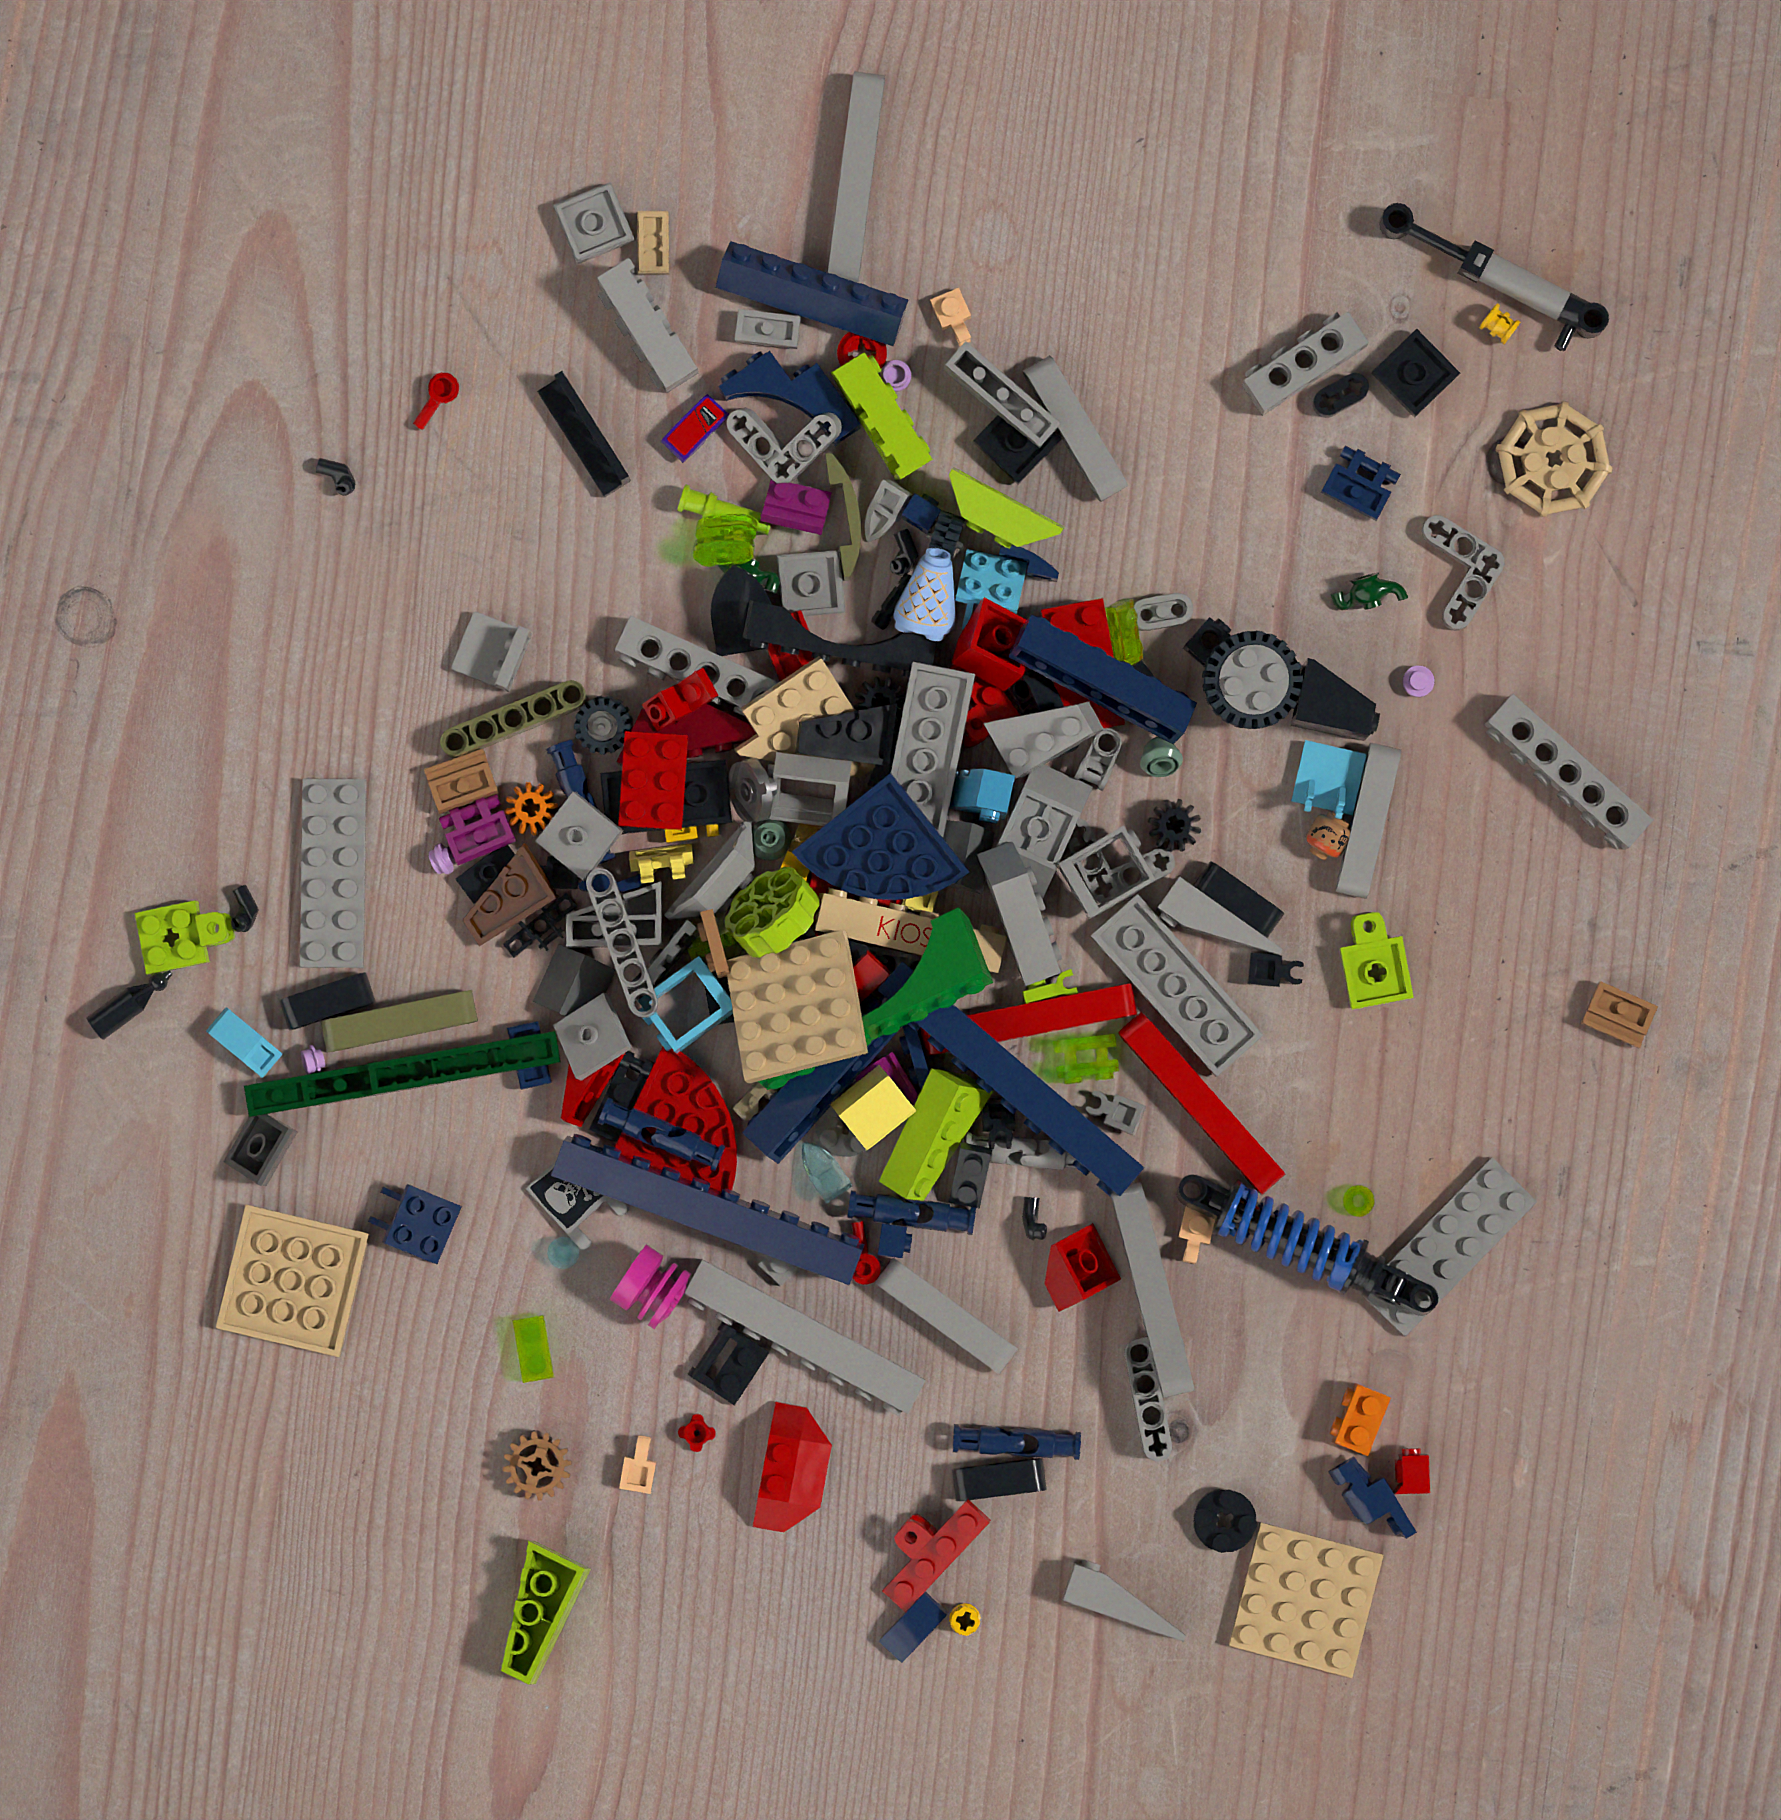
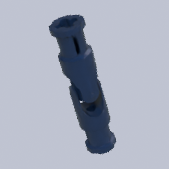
M564 741L547 748V754L552 756L557 769L555 774L557 781L565 796L569 797L572 792H577L598 809L593 796L588 792L587 779L582 765L577 763L573 753V741ZM609 849L598 865L616 858L615 854L611 853Z
M609 1097L598 1120V1123L601 1125L607 1123L619 1128L627 1136L656 1148L664 1149L668 1153L687 1161L693 1159L708 1165L710 1170L714 1172L725 1149V1146L722 1144L716 1146L704 1141L696 1133L671 1125L669 1122L635 1108L630 1110L615 1104L613 1099ZM645 1127H655L657 1130L652 1135Z
M851 1190L847 1215L849 1219H852L853 1216L872 1218L874 1222L886 1224L903 1221L902 1223L909 1227L944 1232L947 1229L967 1231L968 1235H973L976 1207H971L969 1210L954 1208L948 1203L911 1199L905 1200L907 1203H904L890 1195L877 1194L874 1197L859 1195L856 1191ZM919 1205H925L932 1210V1220L926 1223H917L920 1214Z
M954 1424L953 1452L955 1453L959 1450L978 1451L979 1454L988 1455L1008 1452L1013 1456L1053 1458L1054 1455L1073 1456L1074 1460H1079L1081 1432H1075L1074 1435L1056 1434L1054 1430L1015 1428L1007 1432L1004 1429L992 1426H981L980 1429L960 1428L959 1424ZM1024 1434L1031 1435L1038 1440L1037 1446L1034 1449L1023 1451L1025 1446Z

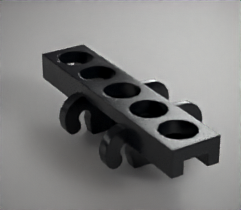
M565 893L547 909L543 906L541 908L543 913L527 926L522 921H519L518 924L522 929L503 944L513 958L517 957L536 940L540 942V945H538L540 950L544 947L548 951L547 945L558 936L561 939L564 938L561 934L564 930L561 927L557 929L555 925L578 906ZM564 900H568L571 906L564 912L561 911L559 904ZM552 910H556L559 914L555 919L549 913ZM537 920H544L546 922V929L539 932L535 929L534 924ZM553 928L554 932L542 941L540 937ZM525 932L531 938L528 941H524L522 938V934ZM516 939L520 940L522 946L516 951H512L510 944Z

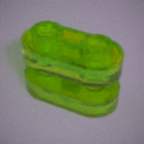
M746 514L709 516L699 519L695 532L697 540L694 542L693 547L694 560L705 567L733 563L743 564L750 561L754 557L757 521Z
M1115 1034L1053 1041L1054 1054L1064 1053L1065 1065L1056 1066L1057 1079L1063 1078L1064 1084L1083 1082L1082 1076L1095 1075V1081L1114 1079V1072H1120L1118 1059L1109 1060L1107 1048L1117 1047ZM1095 1049L1096 1062L1077 1063L1076 1051Z

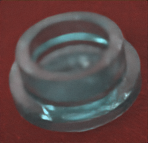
M557 1238L548 1247V1259L557 1268H570L579 1258V1248L570 1238Z

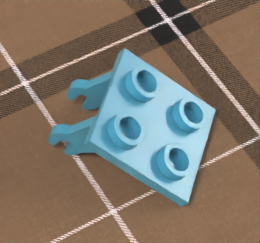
M970 549L966 550L955 601L967 603L962 629L965 628L971 618L974 603L979 604L984 597L1017 614L1028 562Z
M1305 740L1291 802L1304 804V811L1310 812L1312 806L1334 811L1335 818L1341 819L1343 814L1353 815L1366 754Z

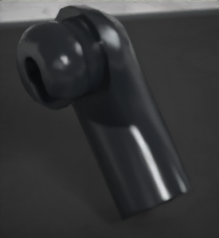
M319 458L316 473L332 477L339 495L347 496L351 494L355 489V479L349 467L343 463Z
M908 529L894 534L900 550L895 559L891 561L890 570L892 573L900 576L911 571L918 557V552Z
M243 885L233 891L240 906L235 918L231 920V927L236 932L249 931L253 927L259 911L247 885Z
M1024 1197L1022 1222L1026 1236L1033 1241L1035 1239L1043 1240L1046 1238L1047 1226L1044 1223H1038L1040 1198Z

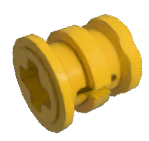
M1497 303L1482 321L1479 328L1481 330L1488 328L1491 331L1490 335L1493 337L1497 335L1501 338V343L1505 344L1521 322L1519 320L1513 321L1509 318L1511 314L1507 311L1505 313L1499 310L1500 304Z
M958 1604L950 1613V1625L960 1635L968 1636L975 1632L980 1625L981 1617L979 1611L971 1604ZM965 1612H969L970 1619L974 1620L973 1624H967L965 1628H961L960 1621L956 1620L957 1616H963Z

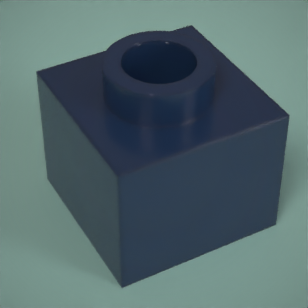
M924 493L922 497L914 494L901 514V519L927 535L939 518L941 509L937 507L939 502Z
M882 1223L878 1255L903 1258L904 1252L910 1253L912 1234L906 1233L907 1227Z

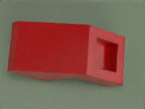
M702 668L678 684L660 691L644 702L642 706L658 732L700 709L719 695L706 671Z

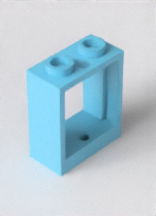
M700 956L655 987L657 998L661 997L695 972L721 1008L678 1040H676L657 1012L651 1017L643 1018L648 1026L654 1023L658 1028L660 1034L656 1037L666 1051H669L671 1048L676 1053L684 1050L733 1014L730 996L714 974L709 971V967ZM644 995L638 1000L642 1006L638 1011L647 1012L652 1007L651 1003L653 1002L649 995Z

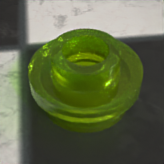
M1355 1185L1344 1193L1343 1206L1352 1216H1365L1374 1207V1195L1365 1186ZM1361 1195L1364 1198V1204L1361 1207L1354 1206V1196Z

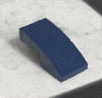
M1013 544L1010 549L1002 545L1000 546L999 556L1029 563L1028 576L1057 582L1059 572L1043 558Z
M641 874L616 882L620 893L632 892L646 887L645 883L641 884ZM604 875L595 877L592 883L593 889L596 892L606 891L609 888L610 880ZM586 880L577 883L581 891L588 892Z
M925 1591L881 1637L879 1642L903 1663L947 1616L948 1612Z

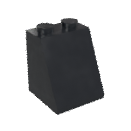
M1308 658L1302 665L1301 676L1303 675V683L1300 686L1302 690L1301 695L1296 700L1297 704L1293 710L1290 726L1362 741L1366 740L1370 734L1373 735L1374 731H1377L1380 713L1375 712L1376 703L1315 659Z

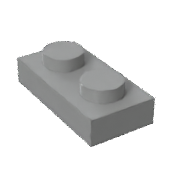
M738 309L735 342L797 349L801 316Z

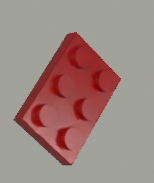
M625 731L619 827L682 831L688 735Z

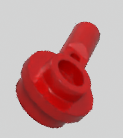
M441 372L430 379L428 384L430 398L412 424L423 430L440 404L450 403L458 396L459 383L453 375Z
M861 1221L851 1223L853 1235L860 1239L859 1243L865 1244L853 1279L859 1284L868 1285L878 1279L881 1266L876 1257L868 1252L864 1222Z

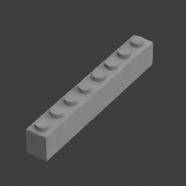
M705 1260L701 1261L684 1293L690 1296L687 1302L703 1311L706 1306L716 1310L717 1314L715 1317L731 1326L734 1321L745 1326L743 1331L745 1334L759 1341L762 1336L773 1341L771 1348L786 1356L792 1351L801 1356L799 1363L816 1371L818 1366L829 1371L827 1378L842 1386L846 1381L857 1387L855 1393L870 1401L874 1396L885 1402L883 1408L898 1416L901 1411L909 1413L926 1381L924 1378Z

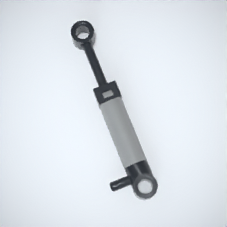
M1393 203L1389 205L1380 218V230L1387 238L1395 240L1409 234L1462 261L1463 263L1457 274L1475 283L1480 281L1565 324L1554 345L1559 351H1566L1575 331L1581 337L1590 339L1599 336L1608 325L1609 313L1603 305L1595 302L1590 303L1494 254V249L1474 240L1468 251L1413 223L1414 219L1411 209L1405 204ZM1395 214L1401 216L1404 220V226L1401 228L1391 226L1388 217ZM1594 314L1599 320V325L1594 328L1587 326L1584 322V315Z

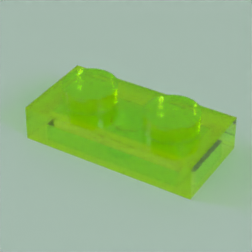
M1121 599L1105 608L1111 644L1116 660L1133 665L1143 659V646L1140 641L1137 624L1138 617L1133 599Z
M545 1316L512 1320L522 1382L527 1383L555 1378Z

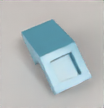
M227 1007L206 1030L208 1034L262 1078L282 1056L278 1049Z

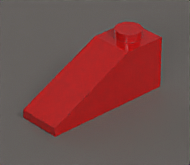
M625 1053L583 1080L575 1078L569 1064L561 1113L563 1121L578 1127L583 1125Z

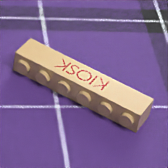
M829 888L828 894L819 893V907L815 911L814 922L811 927L814 931L828 934L844 930L847 932L848 939L923 956L933 927L930 921L939 916L937 913L920 910L919 915L907 913V906L890 903L889 908L877 906L878 900L859 896V901L847 899L848 892ZM981 924L980 930L973 928L989 972L998 973L1007 936L999 935V928Z

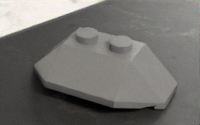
M744 821L666 911L664 916L667 919L702 918L700 912L713 909L714 915L718 912L724 915L731 907L730 903L733 900L731 898L739 888L741 890L745 889L755 878L752 875V872L755 870L751 822Z

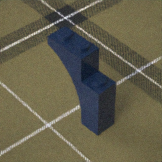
M770 350L765 354L759 351L746 361L748 366L739 372L734 369L720 379L722 384L718 386L719 392L726 401L744 397L774 399L795 407L812 420L823 413L835 414L841 421L842 429L839 436L832 442L834 446H837L861 429L860 422L818 363L812 367L809 364L802 366L793 374L795 379L791 381ZM828 421L822 423V430L825 433L830 432L829 427L831 424Z

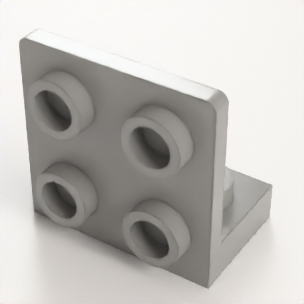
M473 612L451 667L456 672L510 692L532 637V632L519 625L514 627L479 612Z

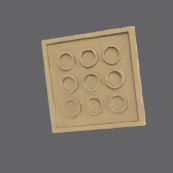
M839 930L797 941L777 954H765L760 958L751 957L748 954L726 960L730 972L727 975L744 1081L747 1083L868 1053L846 931Z
M245 1205L216 1328L340 1357L370 1234L256 1206Z
M1260 1522L1229 1646L1352 1678L1384 1555Z

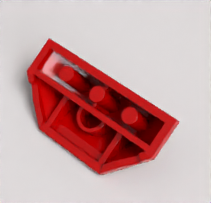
M775 1402L753 1527L784 1533L821 1508L832 1444L807 1407Z

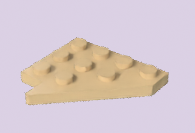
M820 656L740 708L756 732V735L736 747L735 751L741 756L775 762L776 752L812 756L795 753L799 722L855 711ZM852 761L850 776L861 778L873 770L875 764Z

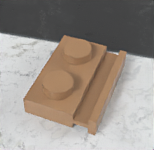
M484 749L424 769L439 814L475 802L479 798H486L499 793Z
M713 909L702 911L700 913L703 922L698 923L697 926L701 941H708L711 953L705 954L709 971H716L718 979L727 977L730 972Z
M1599 981L1581 1024L1639 1049L1658 1006Z

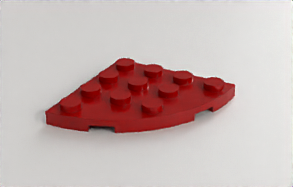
M662 1046L634 1108L667 1121L671 1125L696 1133L701 1136L702 1140L716 1146L724 1145L725 1149L717 1169L714 1172L710 1170L708 1165L693 1159L687 1161L668 1153L664 1149L656 1148L621 1133L615 1148L621 1150L620 1155L630 1159L633 1156L645 1158L651 1162L650 1166L660 1170L663 1167L675 1169L681 1173L680 1177L690 1181L693 1178L705 1180L711 1184L710 1188L722 1192V1189L733 1190L737 1169V1143L734 1126L725 1101L712 1080L692 1059L681 1051L678 1053L674 1052L672 1048L666 1051ZM645 1127L652 1135L657 1130L655 1127Z

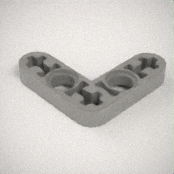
M739 408L730 413L727 418L729 432L776 483H789L796 479L839 436L842 429L841 421L835 414L823 413L815 417L785 446L759 416L749 408ZM745 416L747 418L746 427L740 429L738 427L739 418ZM828 421L831 424L829 427L830 432L821 435L817 439L814 434L823 428L822 423ZM756 429L759 431L758 433L751 436L750 439L747 438L748 435L752 434L750 431ZM763 437L769 441L770 451L768 454H762L758 451L756 446L758 438ZM800 440H806L811 444L812 453L809 457L801 455L798 451ZM793 458L796 462L787 469L788 474L781 475L779 472L782 468L781 465Z
M1434 515L1429 517L1423 524L1422 536L1424 540L1469 568L1442 614L1444 625L1448 629L1459 631L1471 622L1505 565L1504 557L1497 549L1443 516ZM1437 523H1441L1443 525L1441 531L1448 536L1451 530L1457 533L1450 540L1448 547L1443 545L1447 538L1442 535H1437L1434 538L1430 535L1432 530L1428 527L1429 524L1435 526ZM1465 538L1470 541L1472 549L1469 554L1460 555L1456 552L1454 544L1457 539ZM1492 555L1496 558L1494 563L1498 567L1497 569L1491 568L1487 572L1485 578L1491 579L1487 583L1483 577L1473 574V571L1475 569L1480 573L1485 566L1482 558L1488 559ZM1476 581L1481 585L1482 593L1479 597L1471 598L1466 595L1465 585L1467 582ZM1460 596L1465 603L1474 605V608L1471 610L1467 605L1461 615L1465 618V621L1459 620L1454 624L1451 622L1452 615L1449 611H1456L1462 602L1457 601L1456 598Z
M1078 819L1076 826L1078 828L1084 827L1086 831L1082 834L1084 843L1086 844L1089 840H1091L1092 844L1095 843L1097 840L1090 825L1085 820ZM1075 837L1069 839L1067 844L1071 856L1076 854L1074 848L1080 847ZM1159 848L1142 855L1143 858L1148 856L1152 863L1156 861L1155 855L1158 854L1161 858L1167 857L1169 859V862L1165 865L1166 871L1156 868L1157 873L1153 874L1156 879L1155 881L1167 876L1174 869V856L1167 849ZM1099 850L1095 853L1099 857V865L1096 869H1085L1081 861L1076 866L1092 897L1097 903L1101 904L1131 886L1124 881L1123 873L1127 868L1134 867L1137 869L1133 861H1129L1111 870L1102 850ZM1102 869H1105L1107 875H1101L1100 877L1105 885L1111 884L1110 897L1105 898L1102 894L1097 896L1095 890L1099 888L1096 878L1090 882L1087 876L1096 875Z

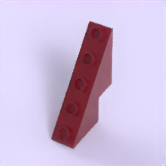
M708 704L678 720L677 724L673 723L658 732L645 709L642 708L631 732L688 735L687 759L703 756L702 750L715 748V753L733 750V744L745 742L756 735L750 724ZM624 746L616 761L620 766H623Z

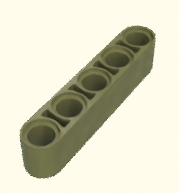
M569 680L448 728L441 735V748L452 758L484 749L580 710L587 700L586 691L582 684L577 681ZM569 688L580 690L581 696L576 703L570 704L564 701V693ZM543 699L548 700L552 706L550 712L543 716L536 714L534 710L536 703ZM517 711L522 714V722L517 727L506 725L505 719L510 712ZM482 723H489L493 727V733L487 739H480L476 734L478 726ZM453 735H460L464 740L462 748L457 751H451L447 747V741Z
M472 990L324 1020L321 1021L326 1052L329 1053L478 1022Z

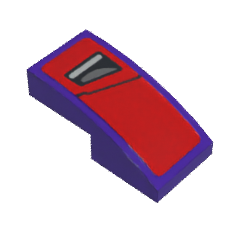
M706 394L664 436L661 443L684 463L727 420L730 414L711 396Z

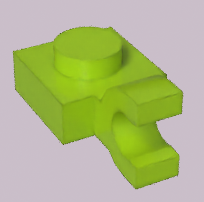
M1072 969L1060 973L1056 983L1046 985L1044 979L1027 985L1028 990L1022 992L1024 1003H1033L1059 995L1078 994L1077 987L1067 989L1063 986V979L1073 976Z

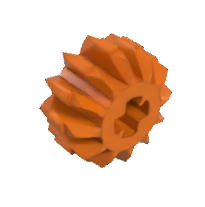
M526 782V793L523 794L518 786L514 788L515 793L519 796L517 800L507 796L506 801L515 805V808H507L504 812L506 815H517L509 821L511 827L516 826L522 821L519 827L520 834H524L529 825L531 834L536 836L538 833L536 825L540 824L544 830L547 826L544 820L547 818L551 821L555 816L548 813V810L558 809V804L546 803L553 798L554 794L552 791H549L541 796L544 790L543 784H539L535 792H533L532 784ZM529 801H533L536 806H540L539 812L535 811L537 815L530 817L527 812H523V807H528L526 803Z

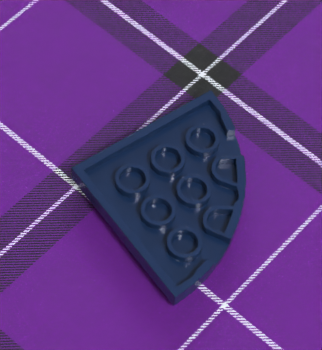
M892 773L792 851L798 860L819 878L824 879L843 891L873 899L899 900L927 895L957 882L970 873L969 869Z

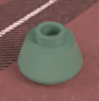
M1155 737L1145 745L1140 766L1144 772L1153 777H1166L1174 774L1183 763V756L1175 744Z
M771 819L755 823L752 827L754 854L767 861L783 857L791 846V833L787 825L782 821Z

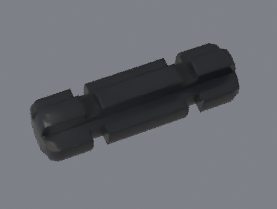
M908 573L903 574L898 581V587L895 586L882 603V609L880 611L877 610L872 617L871 622L879 629H886L891 622L890 618L894 617L895 606L912 575Z

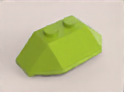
M955 467L949 473L961 516L968 520L966 526L983 534L984 530L996 535L994 541L1010 549L1012 544L1019 547L1061 534L1065 526Z

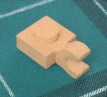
M956 288L930 299L931 306L942 331L951 327L959 347L965 341L970 343L971 336L964 321L971 319V314L960 289Z
M1187 1206L1184 1208L1178 1238L1187 1240L1183 1262L1195 1264L1198 1258L1200 1243L1210 1244L1215 1219Z
M639 1435L635 1456H625L619 1489L651 1494L656 1461L647 1460L651 1437Z

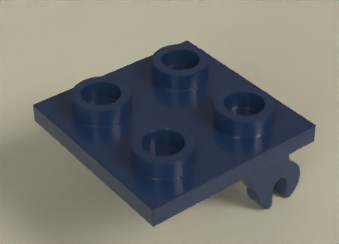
M409 1184L406 1185L403 1194L382 1187L380 1193L400 1201L391 1224L373 1216H370L368 1222L387 1230L382 1243L438 1264L462 1206Z

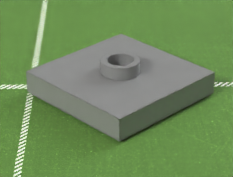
M611 182L553 205L577 264L635 242Z
M840 550L777 555L781 607H785L789 613L800 609L803 616L845 613Z
M572 792L535 842L579 878L587 880V876L597 867L623 830L577 792Z
M602 993L553 1025L575 1078L583 1080L632 1049L609 995Z

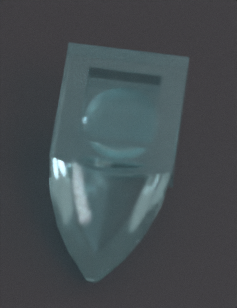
M803 1143L802 1161L809 1180L826 1204L853 1187L849 1178L828 1151L813 1143Z

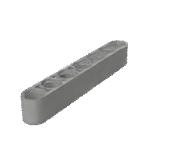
M854 71L828 273L859 283L885 75Z
M1141 1182L1130 1184L1121 1196L1114 1192L1111 1199L1163 1398L1192 1392L1194 1391V1385Z

